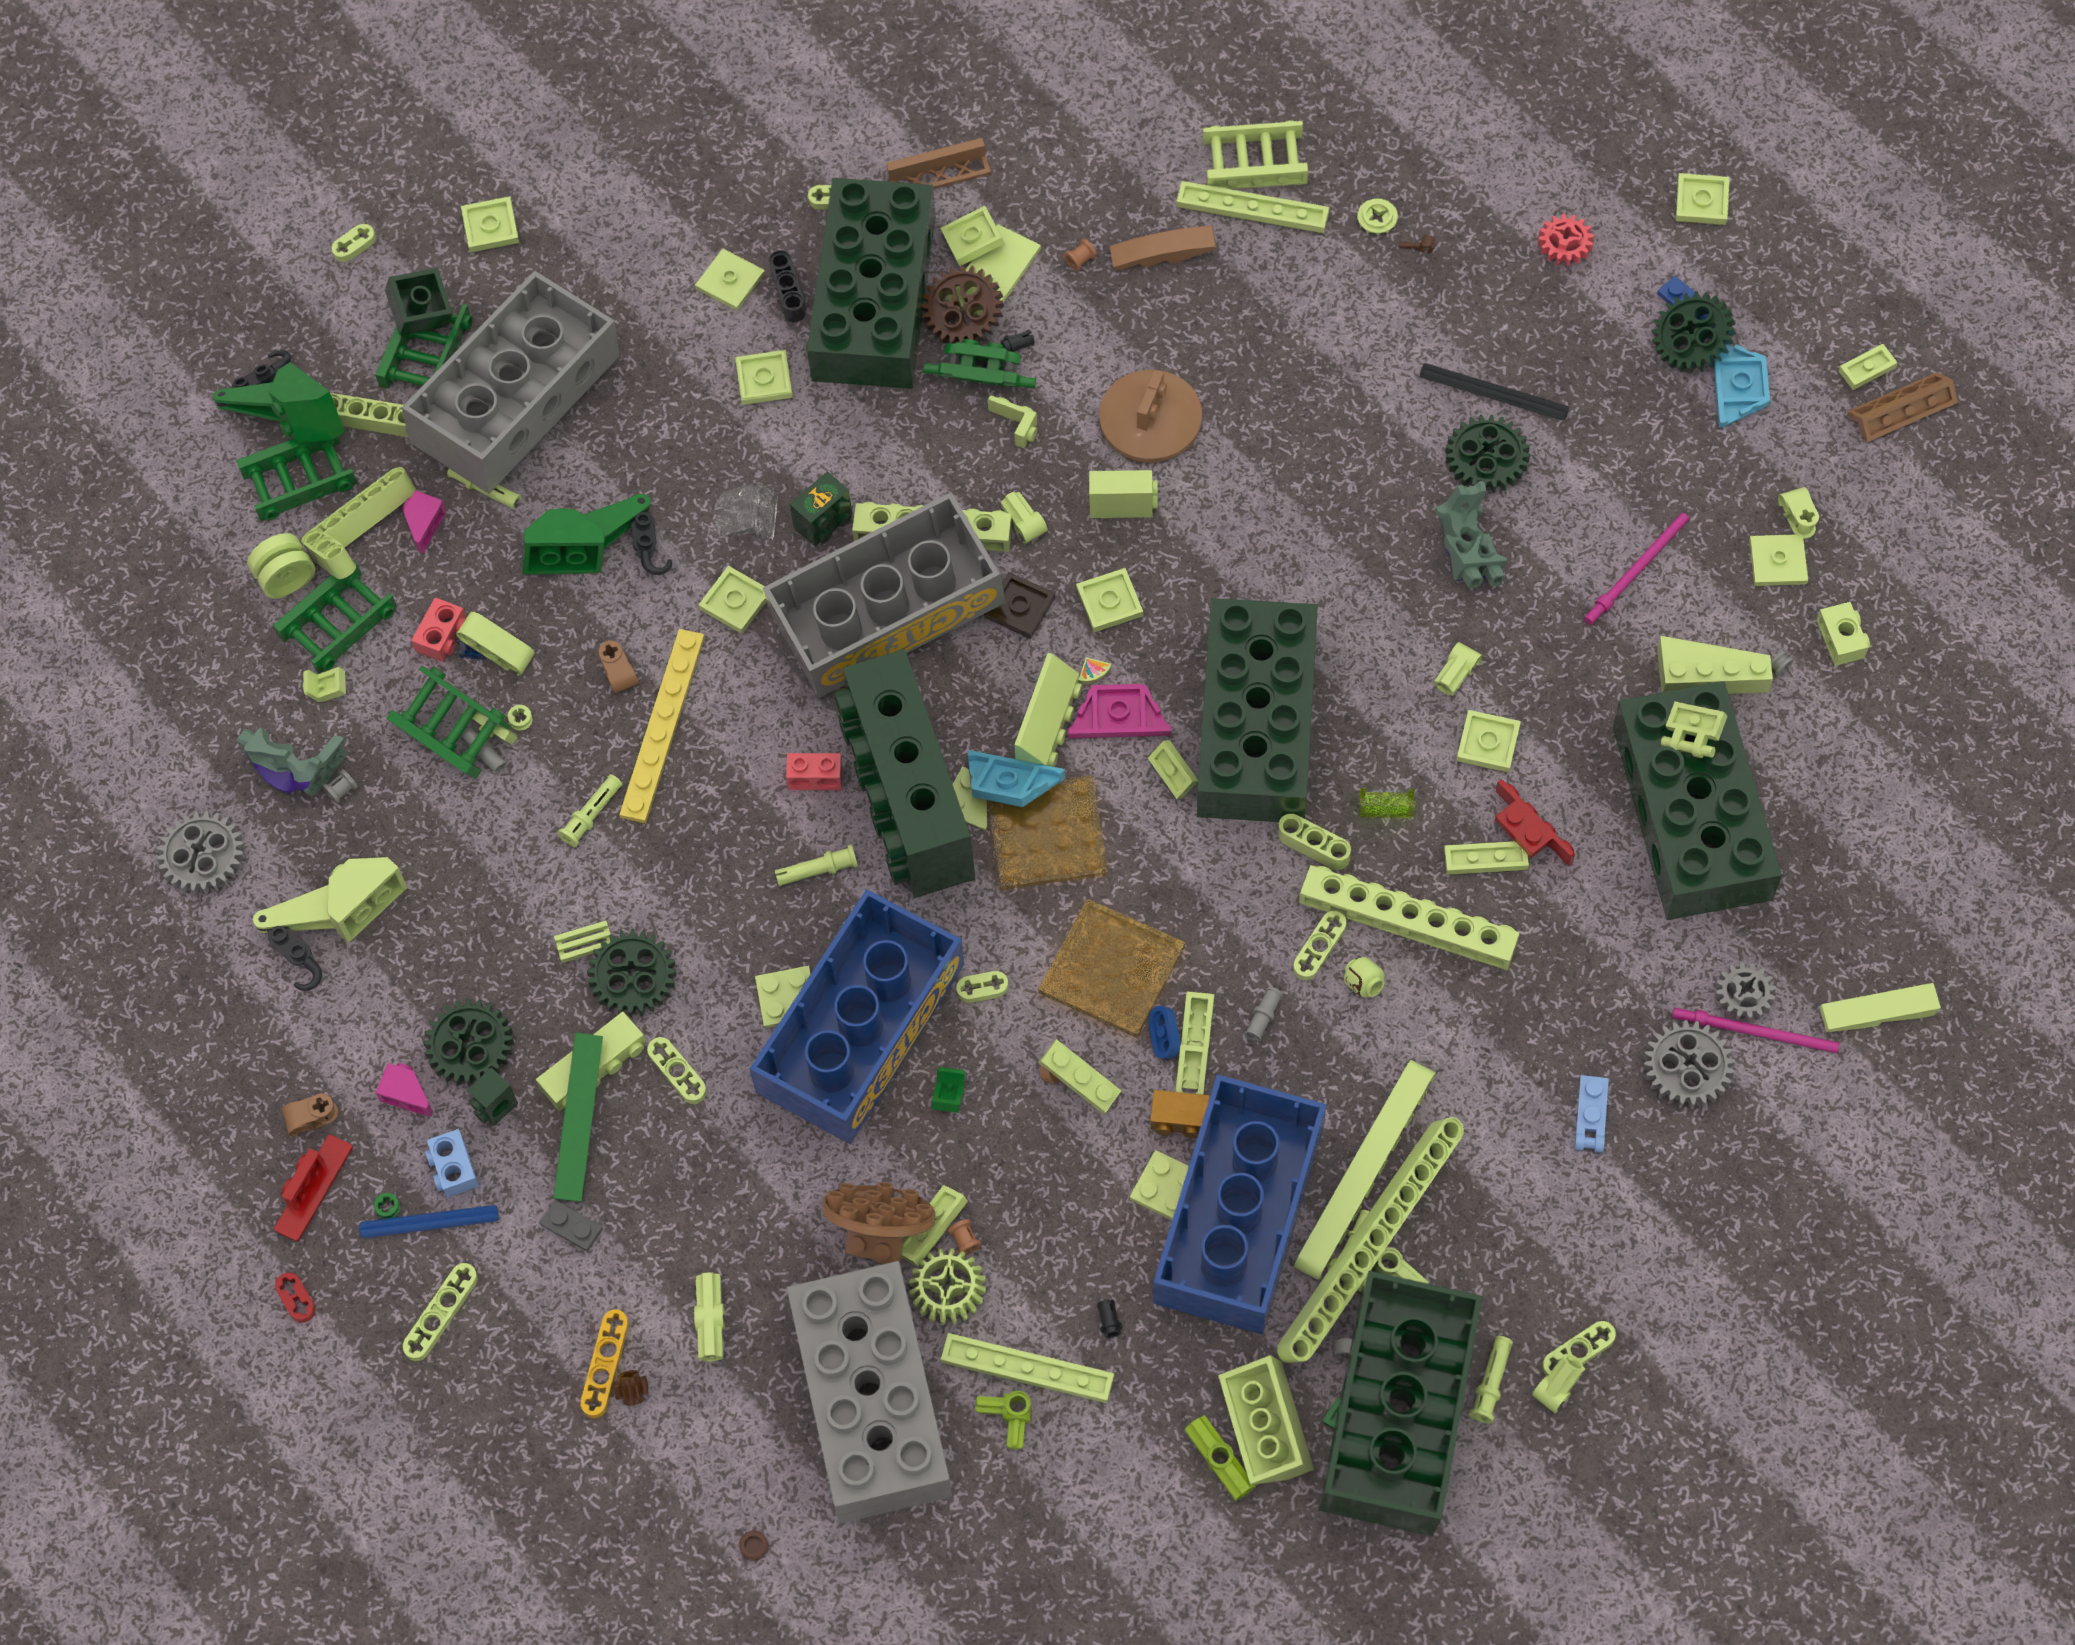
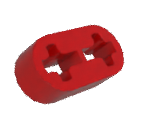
M293 1273L280 1275L275 1282V1288L289 1314L299 1323L310 1321L315 1315L316 1308L301 1280ZM288 1280L290 1283L296 1282L292 1285L296 1294L292 1296L287 1289L282 1291L285 1288L284 1282ZM299 1299L304 1306H307V1313L304 1315L297 1312L298 1307L295 1301Z

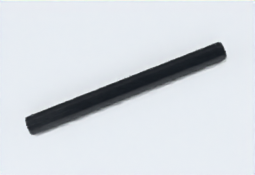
M1424 363L1420 371L1421 378L1556 419L1565 420L1569 412L1567 405L1428 363Z

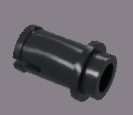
M1028 329L1013 336L1005 335L1000 343L1007 351L1015 352L1022 348L1033 346L1035 341L1033 334L1029 336L1031 331Z
M1106 1299L1098 1302L1097 1308L1102 1323L1100 1327L1101 1333L1106 1338L1119 1336L1123 1326L1118 1321L1115 1301L1113 1299L1110 1301Z

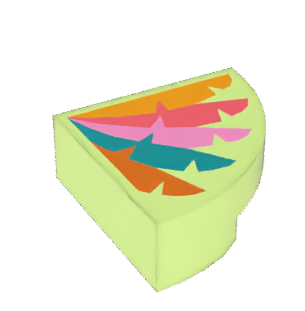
M1086 657L1079 677V684H1092L1107 676L1111 669V663Z

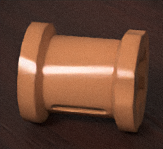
M1082 239L1079 246L1072 251H1066L1063 256L1065 262L1077 272L1081 269V265L1089 259H1095L1097 252L1088 240Z
M969 1219L961 1220L947 1230L948 1234L953 1236L959 1248L958 1253L963 1251L966 1255L980 1249L982 1246L980 1240L976 1239L970 1228L972 1223Z

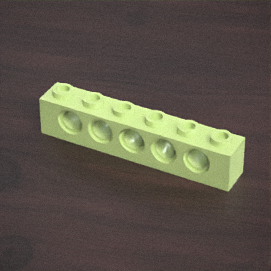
M856 503L852 529L854 541L923 507V505L908 507L900 504ZM977 509L962 510L985 550L1009 552L1012 530L1011 513H1005L1000 510L993 512H984ZM878 521H886L884 524H877ZM983 527L990 528V529L987 530V531H981V530H979V529H981V528H983Z

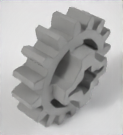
M1740 962L1738 969L1730 965L1728 973L1725 971L1721 972V980H1717L1715 988L1718 990L1715 992L1714 997L1721 999L1718 1004L1719 1008H1727L1725 1014L1727 1017L1734 1013L1736 1014V1021H1739L1741 1016H1744L1746 1021L1750 1022L1753 1015L1760 1020L1763 1012L1769 1013L1771 1009L1770 1004H1774L1776 998L1772 995L1776 991V986L1770 985L1773 979L1772 976H1763L1764 968L1756 971L1754 963L1749 968H1745L1744 963ZM1759 985H1760L1761 988H1762L1763 996H1762V992L1759 991V988H1758ZM1751 986L1750 992H1746V993L1743 994L1741 997H1739L1740 994H1741V991L1743 992V991H1745L1746 989L1748 990L1749 987ZM1727 988H1729V991L1733 995L1732 999H1730L1728 995Z

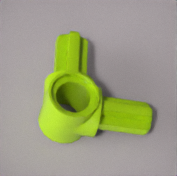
M1013 1391L1010 1394L1005 1393L1004 1398L978 1396L976 1399V1412L1003 1415L1004 1421L1008 1423L1007 1448L1012 1450L1022 1449L1024 1447L1025 1425L1030 1423L1031 1416L1029 1396L1022 1391ZM1016 1402H1021L1026 1406L1021 1412L1011 1410V1406Z

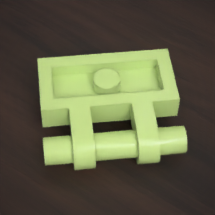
M1674 702L1666 723L1667 729L1674 731L1672 738L1664 736L1661 740V746H1669L1680 752L1692 753L1694 757L1703 758L1704 756L1712 758L1715 755V747L1706 745L1708 739L1719 741L1728 716L1722 711ZM1686 734L1696 736L1695 741H1684Z

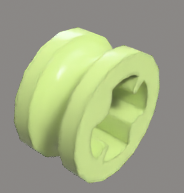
M524 705L512 707L507 715L511 727L519 731L529 728L533 721L531 711ZM520 713H524L525 720L522 721L521 719L519 723L516 722L514 716L516 714L520 716Z

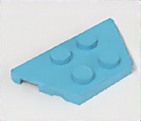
M1726 344L1729 353L1721 352L1719 354L1722 359L1721 362L1713 359L1719 428H1723L1769 406L1770 393L1766 356L1756 352H1749L1739 345L1732 347Z
M971 750L968 751L972 795L975 798L1024 807L1065 779V769Z

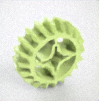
M952 1248L949 1250V1255H944V1251L939 1249L938 1257H934L929 1252L927 1254L929 1262L927 1263L925 1260L920 1259L918 1263L921 1269L914 1268L912 1274L916 1278L909 1280L910 1286L913 1287L909 1292L910 1297L915 1298L913 1301L914 1307H921L920 1314L922 1316L930 1312L929 1319L931 1322H934L937 1316H940V1323L942 1325L946 1323V1317H951L952 1324H956L957 1315H960L966 1321L968 1319L966 1310L975 1314L977 1309L974 1304L981 1305L983 1298L980 1295L986 1293V1288L982 1286L986 1282L985 1276L979 1275L982 1272L981 1266H974L975 1259L973 1257L965 1260L966 1254L963 1251L958 1256H955V1251ZM944 1267L941 1275L931 1276L930 1279H927L934 1271ZM954 1268L963 1271L969 1277L971 1283H964V1280L956 1278L954 1276ZM948 1276H950V1282L952 1286H950L949 1290H947V1295L945 1297V1291L943 1289V1286L946 1285V1282H948ZM924 1289H931V1292L939 1294L941 1296V1305L930 1300L925 1294ZM965 1293H968L960 1302L950 1305L954 1297L964 1296Z

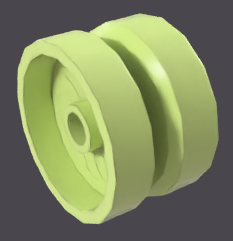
M291 533L278 534L264 540L253 549L247 560L249 570L254 578L258 580L264 594L271 599L284 598L306 586L313 578L316 570L314 563L309 555L305 553L297 536Z

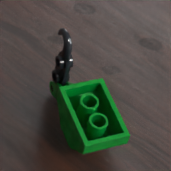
M276 350L269 353V358L281 356L282 358L269 366L266 364L257 366L248 375L235 379L231 388L220 389L213 394V399L218 409L281 422L279 427L286 437L290 436L298 443L333 440L345 432L330 391L291 363V354L286 350Z
M636 494L628 499L584 515L576 509H549L524 530L522 574H589L601 572L603 550L629 528H631L633 549L638 554L643 568L652 575L667 573L672 567V560L668 559L664 567H655L651 563V558L656 549V532L654 518L648 514L651 501L646 494Z

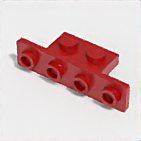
M1502 779L1498 781L1496 793L1509 806L1495 816L1497 824L1531 858L1546 846H1549L1568 866L1572 865L1575 853L1571 844L1566 840L1562 841L1556 835L1553 826L1547 821L1544 822L1537 815L1536 809L1519 797V793L1513 785H1507Z
M328 1135L319 1152L309 1148L306 1155L300 1157L296 1165L295 1174L292 1179H288L282 1189L281 1197L287 1206L274 1227L276 1233L295 1242L300 1241L351 1153L353 1146L350 1143L333 1135Z

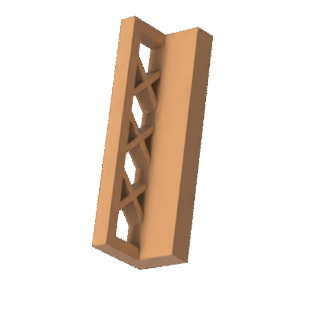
M982 138L886 163L890 182L908 180L916 184H926L919 180L924 174L930 173L937 176L933 183H929L933 185V189L991 174ZM981 160L984 169L978 171L967 168L971 162ZM950 167L960 170L958 175L952 178L944 175V172Z
M1936 372L1848 410L1847 413L1850 419L1859 423L1863 439L1869 442L1957 404L1958 401L1953 380Z

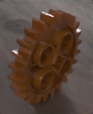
M961 265L959 272H956L952 266L950 268L951 274L949 275L941 271L943 278L939 280L934 277L933 280L936 285L934 287L927 285L930 294L923 295V299L927 303L921 306L923 311L926 312L922 316L925 321H928L926 324L928 329H933L934 337L941 335L940 339L943 343L949 338L950 343L953 344L958 340L960 343H963V339L975 340L976 337L984 341L983 333L987 332L992 335L991 325L999 326L995 318L1003 317L1002 312L999 310L1004 307L1003 301L999 300L1003 297L1001 291H997L1000 288L998 283L993 282L990 274L985 277L983 269H980L976 274L974 266H971L969 271H966L964 265ZM957 286H960L961 296L965 302L964 307L969 318V326L965 325V318L961 311V303L956 291ZM977 287L975 293L966 294L969 288ZM946 295H953L950 301H942ZM984 310L980 317H972L975 311ZM952 318H959V321L956 324H948Z

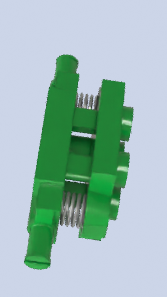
M963 339V343H947L944 354L949 355L947 358L952 359H947L949 360L946 361L947 363L942 362L940 365L926 362L924 364V373L953 378L959 381L963 380L1002 387H1028L1035 389L1036 378L1023 377L1015 372L1017 371L1016 366L1021 365V354L1007 351L1006 348H1003L1002 344L988 343V347L978 344V341ZM976 361L988 362L987 368L975 367Z

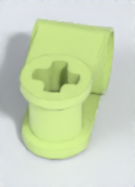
M1802 487L1779 494L1778 504L1783 506L1784 516L1787 518L1794 534H1803V539L1812 537L1816 531L1815 525L1818 523L1819 514L1807 488Z

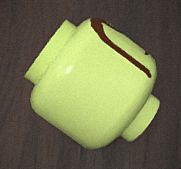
M1361 957L1353 959L1346 965L1344 982L1359 997H1374L1383 989L1385 973L1370 958Z

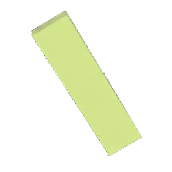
M1934 983L1825 1003L1821 1004L1819 1008L1826 1032L1879 1026L1882 1022L1934 1016L1941 1007Z
M1188 991L1186 993L1176 1092L1184 1093L1182 1088L1198 1089L1196 1094H1204L1214 994Z

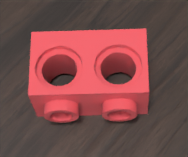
M434 598L411 640L415 651L442 662L447 655H452L456 646V633L466 619L464 609ZM452 618L449 622H443L445 619ZM434 640H441L437 644H431Z
M787 753L786 780L789 790H842L843 763L841 753Z

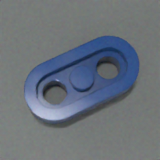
M1155 1006L1148 1017L1153 1050L1158 1058L1171 1060L1178 1055L1181 1045L1175 1013L1170 1007Z

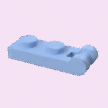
M1580 1076L1575 1150L1583 1151L1584 1148L1594 1149V1152L1603 1153L1609 1078ZM1585 1131L1596 1132L1595 1138L1585 1137Z

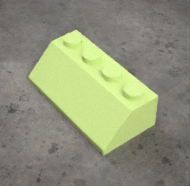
M1047 653L1014 747L1015 759L1055 767L1058 753L1055 752L1057 745H1063L1066 736V730L1063 728L1066 722H1071L1074 714L1072 703L1074 699L1078 700L1080 698L1083 685L1079 684V673L1051 653Z
M1270 1355L1218 1375L1250 1484L1255 1485L1288 1480L1313 1471L1314 1467L1282 1361Z

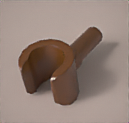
M1424 235L1421 242H1399L1398 246L1399 248L1419 249L1420 252H1424L1425 248H1429L1427 254L1433 252L1436 244L1434 243L1435 238L1433 236Z

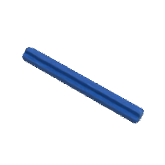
M496 1205L363 1221L359 1224V1232L362 1238L495 1222L499 1220V1210Z

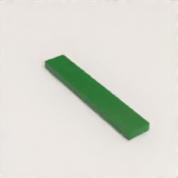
M575 1032L553 1199L582 1201L603 1036Z

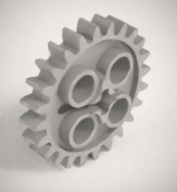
M195 811L193 819H189L185 814L182 824L177 820L174 821L176 826L174 830L166 828L169 834L168 837H160L164 845L157 847L159 854H161L156 857L158 863L161 864L159 869L164 874L166 881L171 882L175 889L181 886L183 893H186L190 888L194 895H197L199 889H203L205 895H207L209 887L219 891V883L228 886L226 878L228 876L236 878L237 876L233 870L242 869V865L238 860L245 859V855L242 850L246 849L242 841L243 837L240 832H237L238 828L235 823L231 824L228 817L221 820L219 813H216L211 818L208 811H205L203 817H200L197 811ZM200 834L197 839L189 840L193 835ZM224 842L221 847L214 848L217 843ZM182 858H188L186 862L178 863ZM213 865L209 871H203L206 866Z
M1684 1020L1681 1028H1679L1676 1022H1673L1671 1031L1666 1026H1663L1662 1035L1655 1033L1653 1036L1654 1042H1648L1647 1049L1649 1051H1645L1643 1057L1647 1060V1062H1644L1643 1069L1649 1071L1646 1073L1645 1079L1654 1080L1651 1084V1090L1660 1088L1659 1098L1665 1095L1669 1096L1668 1104L1673 1103L1676 1099L1679 1100V1108L1683 1107L1684 1102H1688L1690 1108L1694 1109L1697 1101L1702 1107H1705L1707 1098L1712 1103H1715L1717 1099L1716 1094L1723 1096L1725 1093L1724 1087L1729 1088L1731 1084L1729 1078H1732L1735 1070L1731 1069L1734 1066L1735 1059L1728 1058L1733 1050L1724 1049L1727 1039L1717 1040L1719 1031L1713 1034L1708 1033L1710 1025H1706L1702 1030L1699 1029V1021H1696L1693 1027H1689L1687 1020ZM1688 1042L1694 1048L1686 1050L1681 1046V1043ZM1710 1060L1715 1064V1067H1706L1702 1061ZM1670 1061L1676 1067L1668 1069L1663 1065V1062ZM1690 1061L1694 1063V1065L1690 1064L1688 1067L1684 1065V1063H1689ZM1692 1079L1697 1083V1086L1690 1087L1685 1084L1684 1080Z

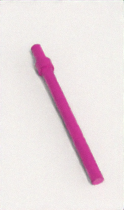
M1681 513L1606 594H1602L1595 601V606L1584 617L1586 623L1592 625L1603 612L1607 613L1614 605L1613 601L1689 521V517L1685 513Z
M1675 1007L1673 1009L1672 1018L1683 1021L1687 1020L1694 1024L1696 1021H1699V1027L1703 1028L1705 1025H1710L1711 1027L1832 1053H1838L1840 1043L1708 1015L1707 1011L1698 1009L1696 1012Z

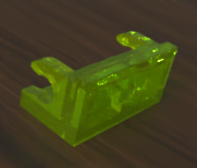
M1360 788L1359 817L1414 818L1415 789L1409 788L1408 792H1366V788Z

